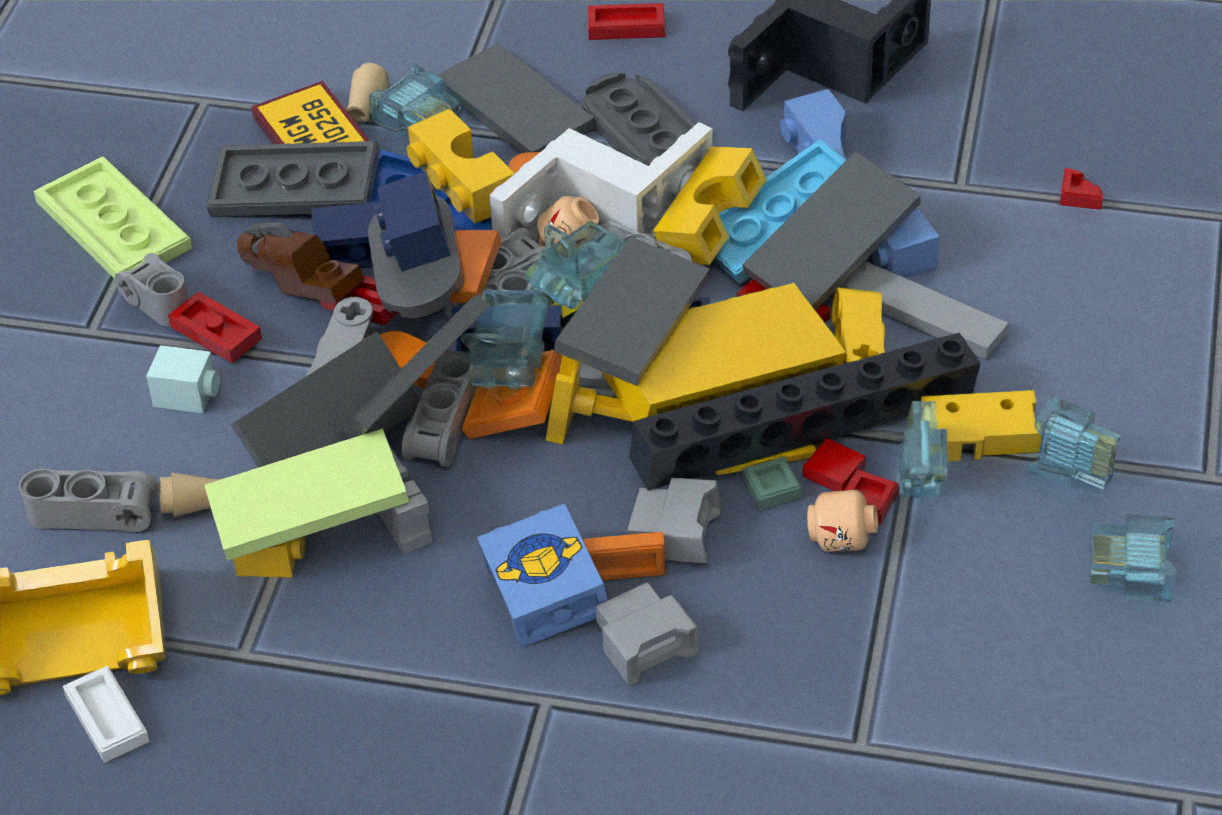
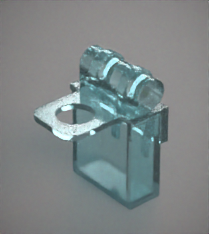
M591 220L570 235L548 224L544 227L546 251H541L540 260L529 267L525 280L539 293H545L550 296L555 303L564 305L569 309H574L580 304L581 300H585L626 241ZM554 238L559 239L560 241L554 245Z
M483 290L481 297L490 306L477 318L474 333L462 334L460 339L470 349L467 354L472 360L469 370L470 383L473 386H483L486 389H492L495 386H508L511 389L530 387L535 380L534 368H540L545 346V343L541 340L549 300L539 290Z

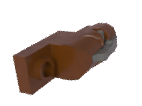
M282 222L254 223L237 239V251L241 259L254 269L272 272L281 293L337 303L365 280L359 265L330 260L323 242L317 235L290 230Z

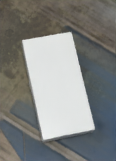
M108 665L63 685L67 700L104 763L150 742L147 730Z

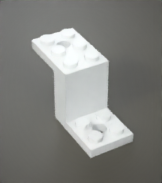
M698 122L686 134L681 135L666 152L656 157L650 166L569 128L556 140L551 141L544 150L531 161L525 163L518 172L505 183L496 187L493 193L490 194L492 230H498L501 239H503L516 229L526 228L533 234L534 241H536L539 236L537 220L541 213L560 197L569 195L583 197L594 206L599 215L598 226L605 220H613L622 226L639 233L648 234L657 240L653 230L711 148L712 128Z

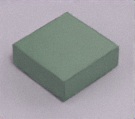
M785 456L742 468V480L759 511L802 498V486Z

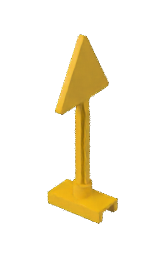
M562 355L559 374L557 373L545 441L563 445L574 413L592 416V413L631 422L633 420L619 399L599 395L597 390L579 386L581 363ZM811 444L714 473L716 475L739 472L742 471V468L785 456L787 462L808 459L816 451V447Z

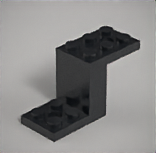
M776 0L763 14L758 15L753 23L740 35H736L729 45L730 76L728 87L730 88V106L744 111L786 71L795 73L866 104L928 43L931 0H892L886 7H882L877 14L842 0Z

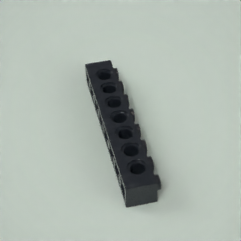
M959 332L675 409L633 422L629 458L647 490H652L669 485L671 478L691 479L822 442L826 438L833 439L920 414L922 396L973 394L981 362Z

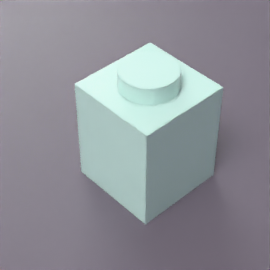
M160 345L146 375L153 407L204 413L210 397L216 396L220 384V375L217 370H214L210 351Z

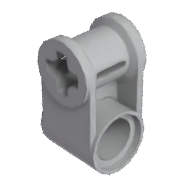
M154 253L144 256L143 263L128 272L120 271L114 277L116 286L123 298L130 305L136 306L162 326L170 327L168 315L189 299L184 276L164 263Z

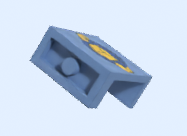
M565 503L549 510L540 511L533 516L504 527L496 528L489 533L477 537L488 573L492 572L509 610L514 631L521 647L596 619L595 606L608 601L604 583Z

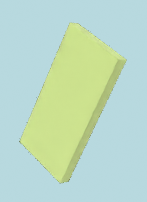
M100 157L34 191L36 202L113 278L118 272H128L143 263L144 256L149 253L156 254L166 263L192 249L190 237L105 157Z
M383 428L204 485L227 561L409 502L405 486Z

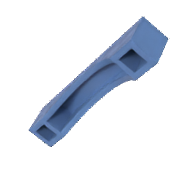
M829 89L784 101V119L780 121L781 132L785 141L791 142L798 154L821 139L846 159L843 152L846 112ZM915 209L871 254L874 265L904 278L935 269L938 263L940 236L921 211Z

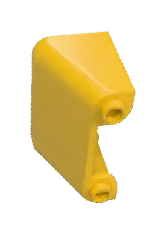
M150 540L126 543L127 553L120 559L117 558L115 552L105 553L104 560L11 573L8 567L0 568V696L10 693L12 686L88 675L107 665L111 671L128 669L130 674L149 673L158 669L157 663L166 659L159 562Z

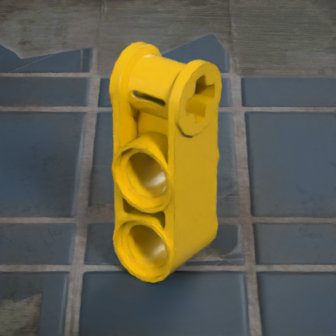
M837 287L832 306V325L835 329V338L847 352L843 364L885 353V326L881 315V292Z

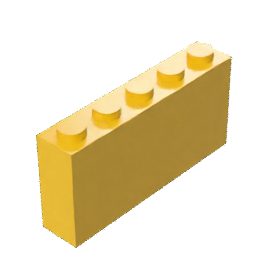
M795 283L688 309L637 386L605 372H600L634 422L642 418L841 365L844 363L847 352Z

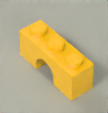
M447 109L409 126L410 144L407 145V154L411 163L416 168L420 167L424 172L426 171L433 186L438 190L442 189L450 198L455 209L459 212L463 211L474 224L491 217L490 194L493 193L496 187L505 183L515 173L493 151L481 157L473 158L471 129L451 109Z
M711 146L654 228L653 232L657 240L686 250L691 256V261L695 263L710 265L729 237L718 213L732 207L748 208L767 180L753 148Z

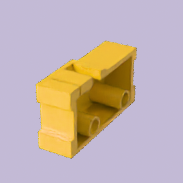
M1034 390L921 397L919 417L923 407H930V462H940L941 455L942 461H960L963 444L974 443V460L981 459L984 455L1036 453L1040 450L1042 429L1041 424H1036L1035 422L1036 398Z

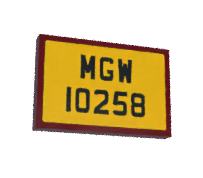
M323 81L251 106L254 120L272 144L370 141Z

